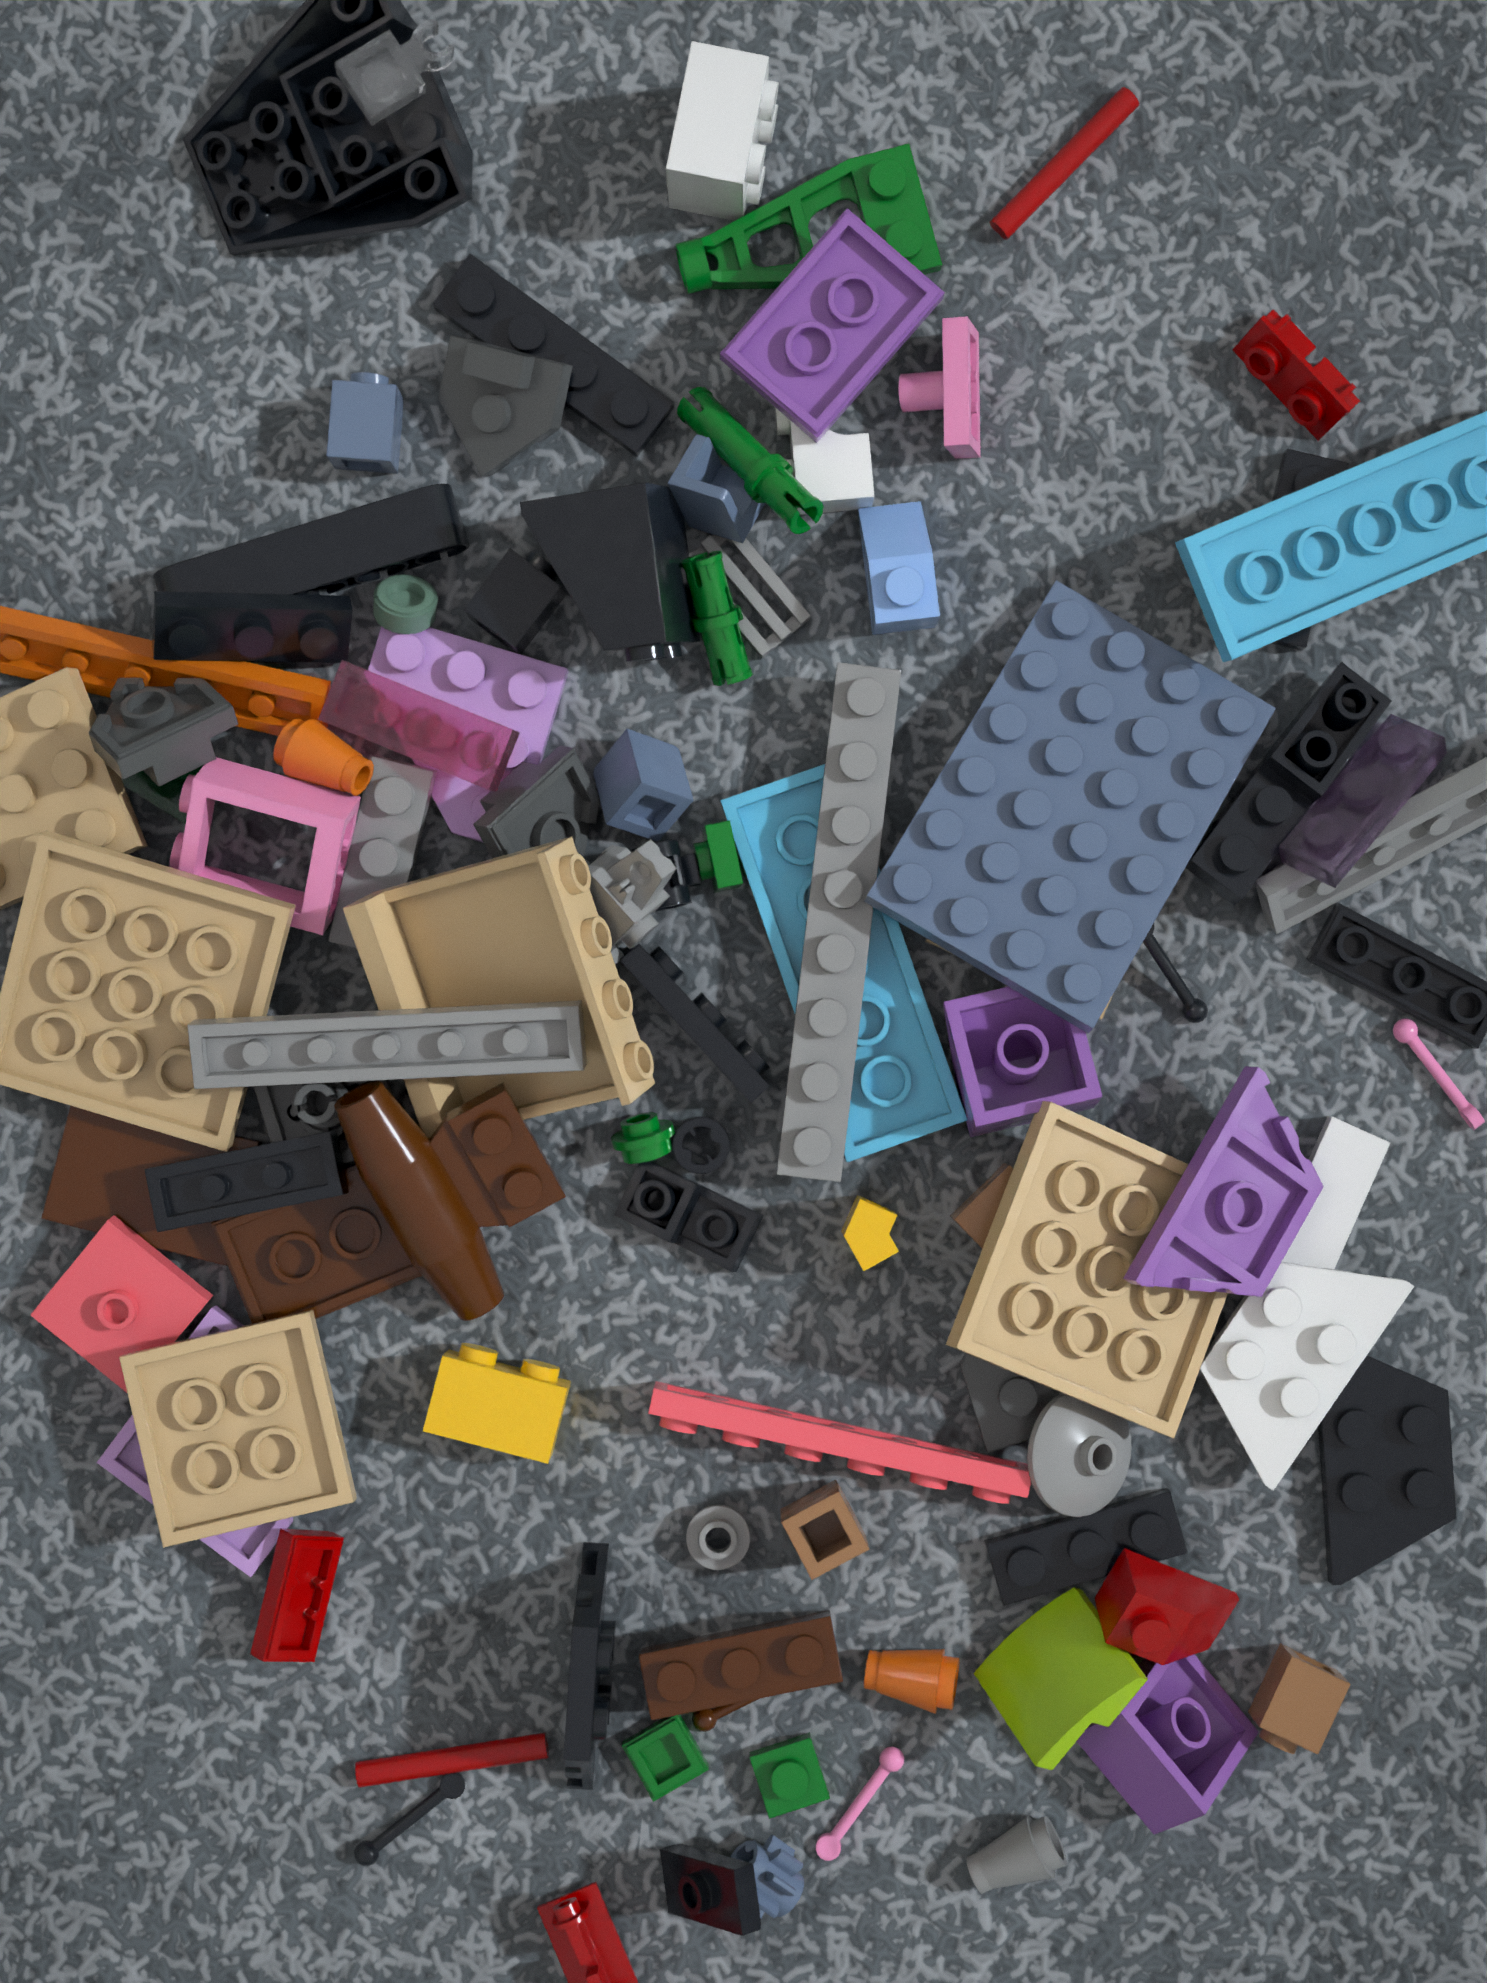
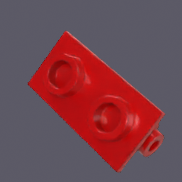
M1273 309L1266 316L1263 315L1232 350L1245 363L1248 371L1255 378L1261 380L1285 405L1292 418L1304 426L1319 441L1360 402L1353 393L1357 387L1350 383L1326 357L1313 367L1305 358L1315 350L1316 346L1291 321L1292 318L1288 314L1281 317Z
M596 1881L537 1906L539 1915L568 1983H639Z

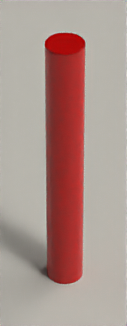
M1121 87L989 222L990 226L1004 240H1008L1139 106L1136 96L1129 89Z
M546 1732L358 1761L355 1763L357 1785L359 1788L548 1759L549 1750Z

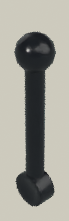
M1153 923L1143 941L1144 945L1184 1004V1017L1191 1023L1204 1021L1208 1013L1206 1003L1201 999L1194 998L1154 937L1155 926Z
M460 1773L445 1774L441 1779L438 1789L374 1840L360 1842L354 1850V1857L357 1863L362 1866L374 1864L378 1860L380 1850L444 1799L460 1797L466 1786L464 1777Z

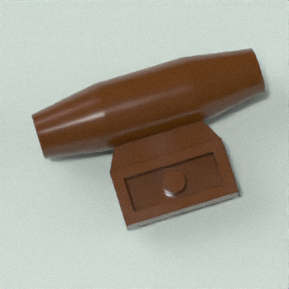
M380 1080L367 1081L346 1092L337 1100L334 1108L363 1183L410 1262L460 1320L469 1321L488 1313L502 1301L504 1291L480 1227L507 1225L511 1227L566 1197L562 1185L504 1083L447 1112L445 1118L430 1138L426 1136Z

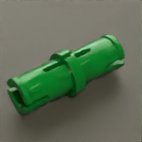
M712 551L709 553V557L707 552L682 560L681 564L685 570L696 615L691 618L694 631L700 632L702 635L713 685L722 686L725 684L724 679H726L727 685L748 679L753 673L749 666L738 623L740 620H743L740 605L733 604L722 561V552Z

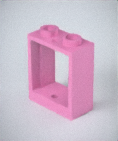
M216 757L215 760L205 764L196 775L189 774L184 782L179 799V811L187 813L184 833L180 832L175 839L169 866L295 904L290 927L323 935L334 919L361 797ZM215 800L317 828L305 892L205 865Z

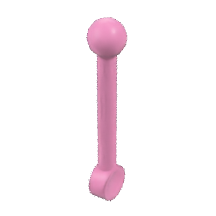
M1408 1018L1398 1020L1393 1027L1395 1039L1410 1046L1457 1107L1458 1113L1472 1130L1481 1126L1485 1122L1484 1118L1466 1100L1419 1039L1416 1023Z
M887 1747L881 1752L879 1767L830 1833H824L818 1837L816 1852L821 1859L831 1861L839 1856L841 1852L840 1840L889 1773L896 1772L902 1768L904 1755L899 1748Z

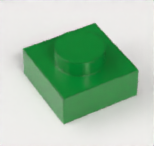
M730 820L705 825L701 831L703 842L693 843L702 881L712 879L714 893L739 888L743 884Z
M810 1732L749 1752V1758L769 1819L830 1799V1793Z

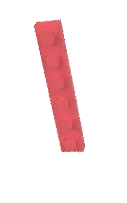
M658 1381L654 1385L648 1414L661 1416L659 1426L669 1430L696 1434L698 1425L723 1430L721 1439L726 1442L751 1448H759L761 1439L786 1444L784 1450L786 1455L814 1462H821L823 1453L848 1458L847 1468L870 1475L884 1476L886 1467L911 1472L910 1482L933 1489L946 1490L948 1481L973 1486V1496L996 1503L1009 1504L1011 1495L1028 1498L1031 1480L1028 1464Z

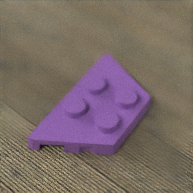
M1245 1066L1126 1272L1123 1279L1130 1284L1145 1287L1157 1286L1190 1291L1263 1296L1324 1186L1312 1162L1301 1153L1299 1137L1289 1118L1279 1116L1265 1088L1270 1081L1266 1073L1259 1067Z

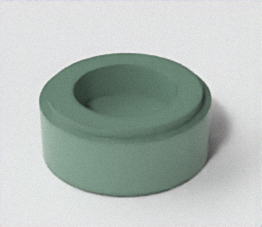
M403 574L388 577L379 582L375 587L373 616L380 626L394 633L415 634L425 631L436 620L437 592L430 583L413 575Z

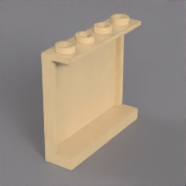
M572 836L378 890L343 908L378 1010L582 1000L587 1059L584 1071L403 1079L420 1128L428 1138L432 1136L447 1112L501 1083H504L524 1119L618 1097L622 1106L628 1105L655 1084L653 1078L654 1062L651 1051L647 1044L641 1041L632 1016V995L626 982L619 977L611 954L612 937L606 921L598 915L589 889L591 885L590 870L583 856L577 853Z

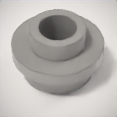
M720 1504L707 1506L698 1511L688 1525L686 1534L687 1547L694 1560L703 1567L712 1570L731 1568L738 1564L748 1551L750 1544L749 1526L741 1513L730 1506ZM723 1528L729 1533L731 1540L725 1548L714 1549L708 1545L706 1535L711 1529Z

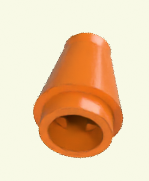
M296 718L291 720L280 732L274 746V761L277 765L283 767V772L287 777L348 792L357 796L366 789L373 775L374 765L371 760L363 757L362 754L316 719L303 721Z
M945 1649L883 1650L882 1652L869 1650L864 1676V1689L875 1690L879 1694L936 1714L937 1708L953 1710L960 1658L945 1656Z

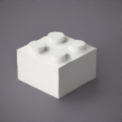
M695 41L691 42L666 165L669 208L735 221L745 216L747 203L759 205L766 168L763 166L766 145H761L759 142L771 144L778 111L776 100L779 82L768 80L769 56Z

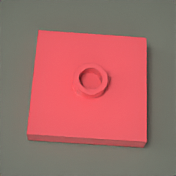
M113 1215L31 1313V1316L127 1393L119 1357L127 1353L174 1343L214 1295Z

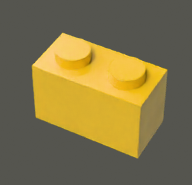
M461 1343L459 1352L448 1349L441 1358L423 1432L548 1464L553 1454L571 1384L569 1380L558 1378L560 1368L532 1359H523L521 1368L496 1362L498 1351L471 1343Z

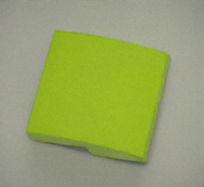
M1076 1587L1058 1596L1023 1622L1000 1643L973 1673L1036 1767L1053 1770L1091 1723L1109 1727L1148 1680L1127 1651L1105 1643L1097 1609L1084 1591Z

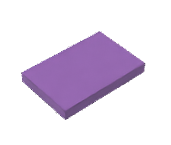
M847 208L721 351L720 360L817 443L942 301L945 292Z

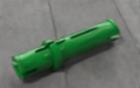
M696 387L690 390V395L701 405L702 411L699 412L683 397L677 407L678 418L696 434L710 438L716 453L744 480V489L755 502L766 503L794 534H802L810 530L811 527L799 516L800 513L797 509L801 508L817 523L823 514L824 506L821 500L813 496L792 476L793 469L789 462L780 454H770L713 397L709 389L706 387Z

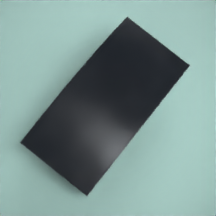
M652 1161L638 1164L614 1214L669 1243H675L731 1272L738 1271L764 1216Z

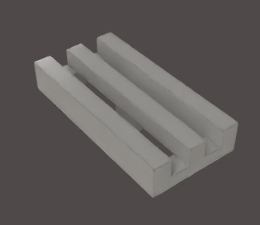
M713 534L700 543L701 545L693 552H689V557L707 552L709 557V553L712 551L722 552L726 576L773 631L771 635L764 639L742 613L743 620L738 622L741 635L761 659L810 620L811 615L746 538L743 543H739ZM729 541L788 611L792 616L784 623L723 551L721 546L725 542Z

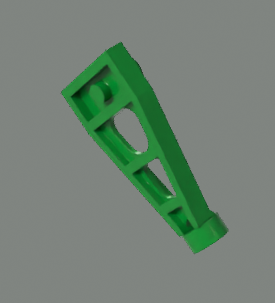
M910 144L847 159L710 235L676 243L675 251L686 293L692 294L707 289H777L813 247L808 229L811 218L819 211L841 200L855 203L858 206L861 220L924 275L940 271L942 261ZM780 224L791 226L800 255L799 259L792 264L769 267L755 265L751 260L747 245L749 239L757 233ZM711 254L717 259V270L710 271L706 255Z

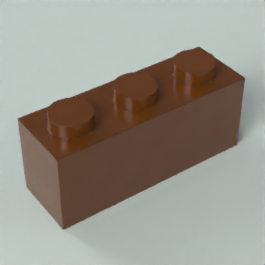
M830 1610L644 1647L639 1653L651 1720L843 1682Z

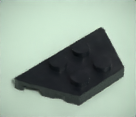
M1366 1356L1318 1425L1328 1582L1332 1585L1346 1583L1456 1519L1448 1390L1375 1358Z
M583 1542L582 1568L578 1578L572 1623L563 1761L565 1776L568 1778L567 1789L593 1790L596 1741H606L607 1725H609L612 1685H600V1675H610L611 1660L613 1661L616 1633V1621L604 1620L609 1543Z

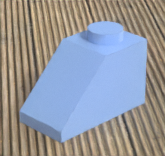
M921 501L859 508L858 518L872 635L935 628L940 618L933 553Z

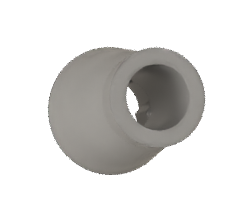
M1027 1816L979 1852L966 1857L970 1876L981 1894L997 1888L1055 1878V1870L1067 1865L1061 1840L1047 1816L1036 1820Z

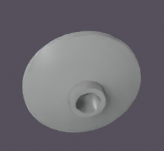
M1063 1393L1058 1394L1043 1408L1031 1431L1027 1462L1033 1488L1047 1507L1066 1516L1083 1517L1101 1510L1116 1496L1126 1478L1131 1459V1434L1127 1420Z

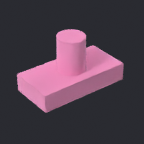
M968 316L942 318L943 371L900 374L898 384L900 407L902 412L943 410L944 447L954 458H981L979 332Z

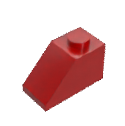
M1126 1548L1121 1552L1094 1597L1105 1643L1160 1665H1166L1209 1650L1239 1601L1238 1595L1234 1591Z

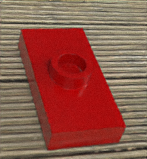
M280 1528L250 1655L263 1662H315L344 1537L329 1531Z

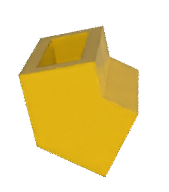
M857 1195L841 1232L862 1270L865 1271L899 1252L889 1234L897 1214L893 1210Z

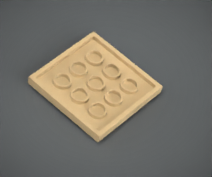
M47 830L40 833L0 992V1085L227 1152L234 1142L248 1087L194 1089L187 1025L196 1019L267 1016L296 905Z
M1043 1101L1039 1112L1035 1113L946 1345L1161 1435L1174 1438L1228 1293L1190 1291L1157 1286L1145 1287L1130 1284L1123 1278L1188 1164L1053 1102Z

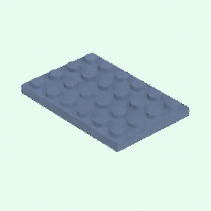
M1056 580L867 894L864 902L1084 1032L1089 1033L1095 1027L1276 708Z

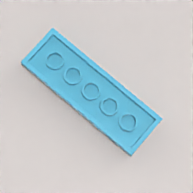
M1487 411L1175 542L1222 661L1227 662L1486 551Z
M825 764L720 800L727 821L730 820L734 842L794 1014L796 1012ZM878 865L877 878H878L879 874L881 873L880 868H879V865ZM874 907L844 1152L846 1162L967 1121L899 922Z

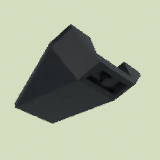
M306 0L183 138L229 253L234 256L416 229L472 199V149L426 38L400 0Z

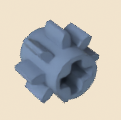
M774 1835L769 1836L764 1846L755 1840L746 1841L739 1845L730 1856L731 1858L752 1863L754 1866L760 1918H762L764 1912L773 1918L782 1917L789 1913L799 1901L804 1888V1878L799 1873L803 1868V1863L794 1858L795 1850Z

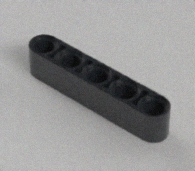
M440 483L411 490L162 568L153 574L157 591L320 595V590L327 589V593L332 594L380 579V572L387 570L388 576L441 560L440 553L446 551L448 557L458 555L467 550L470 545L450 484Z

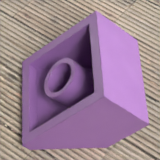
M1004 987L943 1003L954 1076L967 1117L966 1123L970 1137L1029 1124L1034 1114L1039 1112L1043 1101H1050L1070 1111L1079 1112L1094 1108L1103 1097L1086 1032L1010 987Z
M1195 1654L1166 1665H1160L1144 1659L1138 1666L1148 1680L1109 1727L1091 1723L1076 1741L1154 1835L1205 1815L1259 1733Z

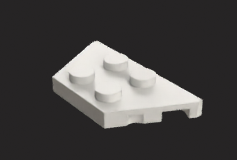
M1281 1262L1262 1297L1246 1295L1243 1297L1207 1349L1200 1372L1219 1402L1224 1415L1265 1486L1274 1491L1414 1288L1412 1284L1399 1278H1387Z

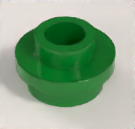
M645 1112L622 1120L620 1122L621 1130L611 1136L613 1149L621 1151L623 1162L637 1164L652 1161L670 1153L673 1149L670 1137L674 1135L675 1130L672 1121L658 1120L657 1113Z

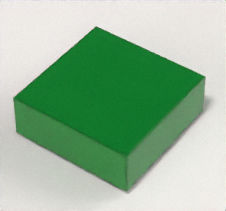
M681 1715L662 1718L622 1741V1748L653 1802L709 1770L708 1762Z

